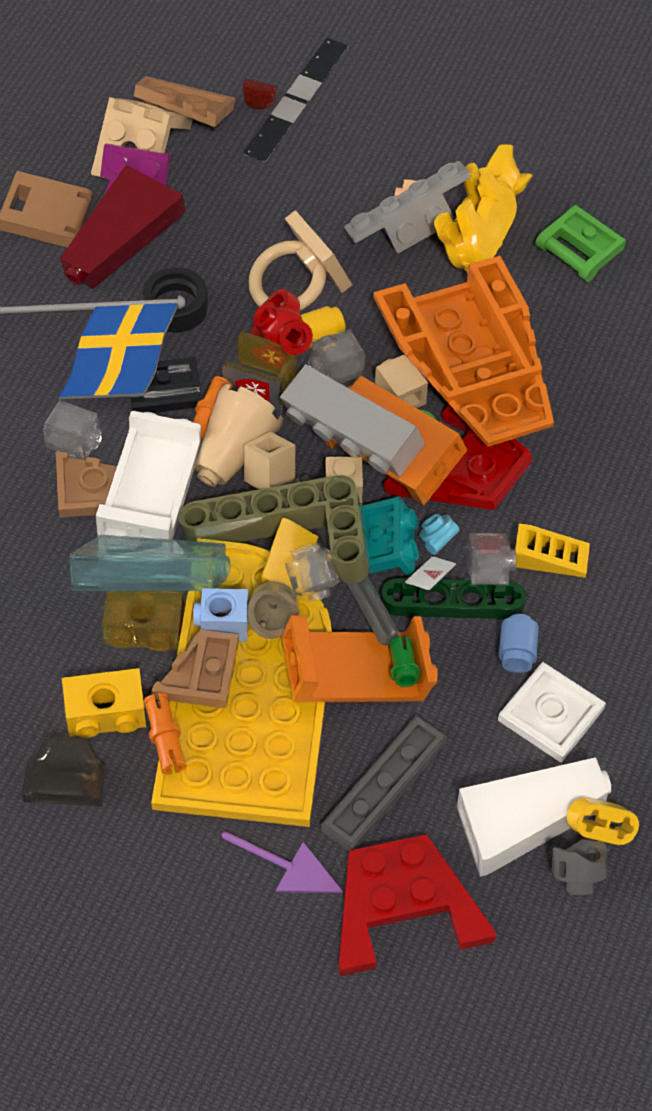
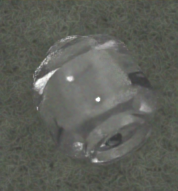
M319 543L309 544L292 550V557L286 561L285 567L292 590L296 595H308L309 601H316L330 596L329 588L334 587L339 581V575L331 551L327 548H320Z

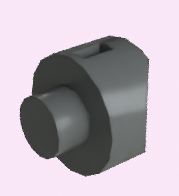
M581 839L566 850L554 847L552 850V876L557 880L566 882V892L569 894H592L594 892V882L607 878L606 844L598 840Z

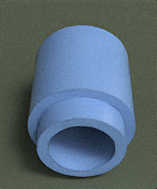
M514 614L501 623L499 659L502 661V667L509 672H528L532 669V664L537 660L539 625L528 615Z

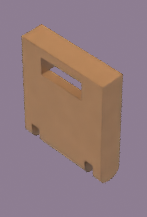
M16 171L0 212V230L68 248L84 224L93 193L91 190ZM18 196L20 200L26 201L22 212L13 209Z

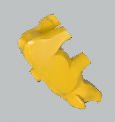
M499 145L486 167L478 169L475 163L468 164L466 169L471 177L464 181L467 197L458 206L455 220L452 221L449 212L437 215L434 221L438 237L444 243L448 259L455 267L464 269L467 273L470 264L493 258L496 255L516 215L517 203L515 197L523 192L533 177L530 173L520 174L513 157V145Z

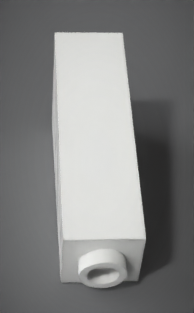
M596 757L459 789L457 809L480 877L494 872L570 829L566 816L570 805L576 799L590 797L606 801L608 794L611 793V783L607 772L600 770ZM591 813V815H589V816L585 815L584 818H583V820H584V819H588L589 817L593 816L594 814Z

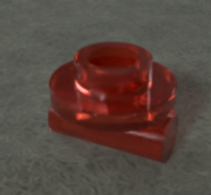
M245 79L242 88L244 91V101L248 106L255 109L270 107L275 101L277 86Z

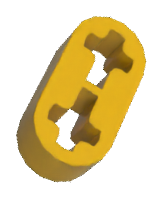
M581 797L576 799L567 811L566 818L570 828L586 838L616 845H625L633 840L638 832L639 821L637 816L619 804L590 797ZM591 813L596 816L595 821L583 820L585 815L589 816ZM611 821L622 823L621 827L617 826L614 829L610 827Z

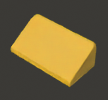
M282 517L262 573L261 584L269 581L281 582L288 585L296 593L298 599L305 580L307 567L309 568L318 541V536L293 521ZM300 555L302 557L301 563L294 561L292 564L291 561L295 556Z

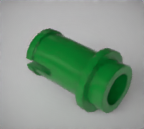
M399 636L389 642L393 664L390 675L398 686L410 687L418 682L421 668L415 662L412 639L405 636V647H403L402 636Z

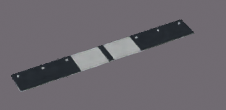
M330 38L324 40L243 152L244 155L266 162L348 48V45Z

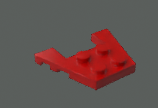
M449 404L442 412L443 422L467 432L462 439L467 451L428 501L495 510L532 463V453L516 439L487 447ZM390 476L384 482L386 494L412 498L406 486Z
M427 834L349 851L338 970L340 976L376 968L377 962L368 928L447 911L459 950L495 942L496 934L494 929Z

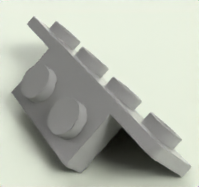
M460 161L448 163L431 177L412 183L409 189L403 193L384 199L378 207L368 213L356 215L344 228L354 243L384 228L394 250L398 254L437 232L434 221L440 213L449 212L452 221L455 220L443 193L466 181L471 175Z

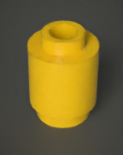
M324 306L300 315L303 322L310 326L313 333V340L309 348L337 339L339 334L345 332V321L337 307L330 308Z

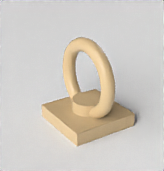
M296 210L287 216L285 220L299 241H284L266 249L254 262L248 280L250 294L255 303L260 307L269 298L262 288V277L268 265L283 255L296 254L313 275L309 287L303 294L297 297L300 302V311L312 304L320 295L326 281V275L341 293L352 286L335 255Z

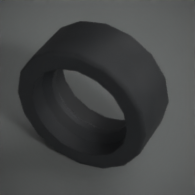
M170 267L161 269L151 275L144 284L143 300H156L165 292L174 290L192 294L196 300L189 306L176 310L167 332L174 333L189 331L201 324L207 315L208 290L206 284L196 272L187 268Z

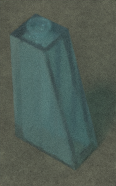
M101 534L69 554L71 590L78 592L202 591V588H217L227 580L230 573V559L226 556L224 543Z

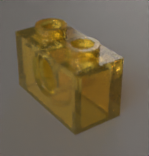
M108 586L102 621L104 644L122 649L133 646L151 648L155 651L178 650L184 617L183 592ZM139 620H149L147 623H137Z

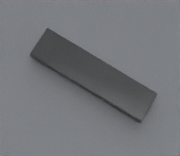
M416 715L321 824V831L346 850L356 849L447 743V736Z

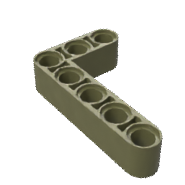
M346 475L330 476L187 503L179 511L178 519L187 543L196 548L197 538L243 542L276 536L282 517L293 521L306 530L328 526L330 549L338 577L345 583L356 584L363 581L369 574L370 565L361 503L354 480Z

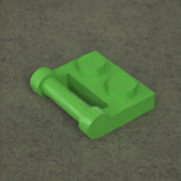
M574 205L540 233L535 245L543 251L548 250L577 270L579 277L589 282L594 278L599 269L624 249L626 240L577 205ZM562 237L590 257V259L584 260L556 239Z

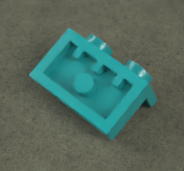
M400 496L361 506L370 565L369 574L400 567L406 576L413 575L415 573V561L419 557L418 548L414 541V530L418 529L415 511L412 508L409 509Z

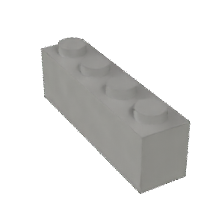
M306 364L280 396V399L287 408L286 415L293 422L300 426H303L304 423L310 425L319 437L328 442L334 439L340 443L344 451L355 458L359 455L368 459V463L382 474H386L389 471L400 478L425 445L415 425Z

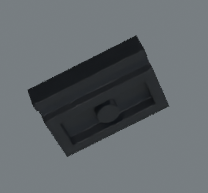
M196 357L158 361L156 373L146 393L143 396H130L132 411L157 413L195 408L198 401L202 400Z

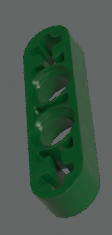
M394 578L383 585L381 592V601L390 615L409 617L507 619L514 614L523 613L527 598L526 590L517 582L441 579L430 590L405 583L408 578ZM414 592H419L418 603H414ZM430 592H439L445 597V601L435 605L427 602L425 596ZM394 593H401L402 601H394ZM467 593H476L482 598V602L472 606L466 604L462 597ZM490 594H493V605H488ZM505 596H512L514 604H507Z

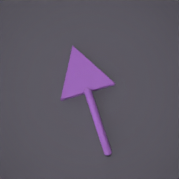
M229 832L222 833L223 839L287 869L275 892L343 893L304 842L301 844L292 862H289Z

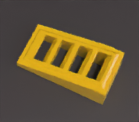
M519 523L513 567L586 578L590 543L536 526ZM527 545L534 546V550L528 549ZM542 548L549 549L548 555L541 553ZM556 550L563 551L562 559L555 557ZM571 552L578 553L577 564L570 562Z

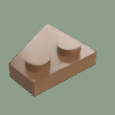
M201 629L191 640L189 648L185 652L180 653L172 663L171 671L161 682L157 681L153 685L152 694H154L155 699H159L158 693H166L169 701L227 708L239 645V634Z

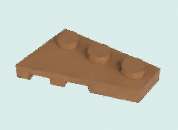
M145 76L135 84L134 97L144 100L147 104L161 106L213 127L217 126L234 110V97Z
M56 451L59 517L96 515L99 504L105 505L117 466L102 464L100 459L87 457L86 460L71 458L66 452Z

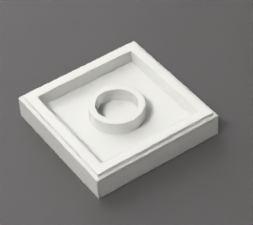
M542 662L499 713L498 721L562 763L602 713L606 703Z

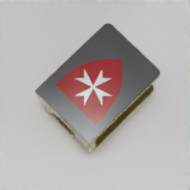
M241 331L238 335L239 362L278 376L275 377L225 361L222 366L223 378L231 382L233 386L232 391L237 392L240 386L247 388L271 403L276 410H280L283 405L280 396L297 376V355L286 353L278 343Z

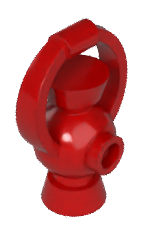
M285 289L277 290L255 312L250 334L262 337L263 334V337L268 339V342L273 347H282L290 355H299L308 350L313 340V333L310 326L303 322L300 316L299 299L293 293Z

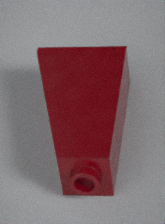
M125 165L60 257L65 277L76 285L80 286L83 283L94 289L184 214L186 210L183 194Z

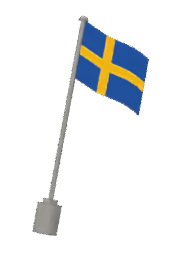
M178 295V299L0 307V314L94 310L81 335L72 373L63 391L58 396L59 400L143 396L156 373L168 327L177 308L181 309L185 306V299Z

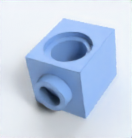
M202 588L201 603H194V626H201L202 630L239 634V641L247 642L248 589ZM218 613H225V614H227L226 616H223V617H217V616H215V615L218 614Z

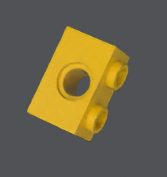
M139 668L62 678L69 737L90 738L99 733L113 731L129 733L137 728L146 727ZM104 703L112 704V706L106 709L97 708Z

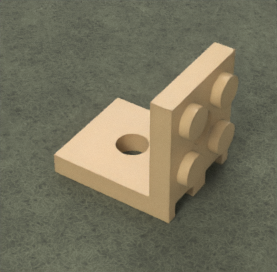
M109 97L91 174L100 177L105 143L125 146L128 142H133L139 149L165 153L170 129H191L193 119L137 100Z

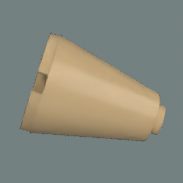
M225 384L220 389L196 459L195 469L198 472L197 477L211 487H215L217 484L225 485L244 466V444L269 431L276 434L283 425V417L280 415L276 419L272 414L275 407L260 395L241 386L237 392L229 390L232 384Z

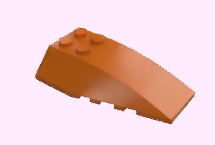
M501 256L470 264L466 283L414 298L406 283L374 292L373 297L400 350L487 447L553 427L554 420L546 384L543 383L540 358H538L536 352L534 330L531 329L529 308Z

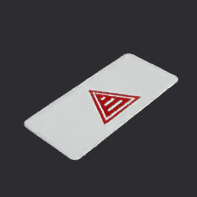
M431 557L405 583L430 590L456 563Z

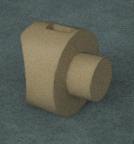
M269 581L259 585L252 591L248 600L247 618L249 625L257 635L266 639L280 637L291 615H298L299 601L296 593L288 585L281 582Z

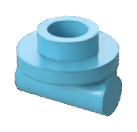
M434 514L422 523L423 529L420 531L419 537L425 542L426 549L431 554L436 555L459 532V527L449 515L441 516L440 514Z

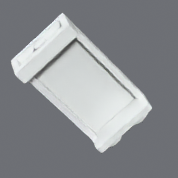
M131 411L129 416V433L105 505L99 504L96 513L98 537L170 551L179 521V511L184 505L196 459L202 444L201 425L186 419H172L157 416L151 412Z

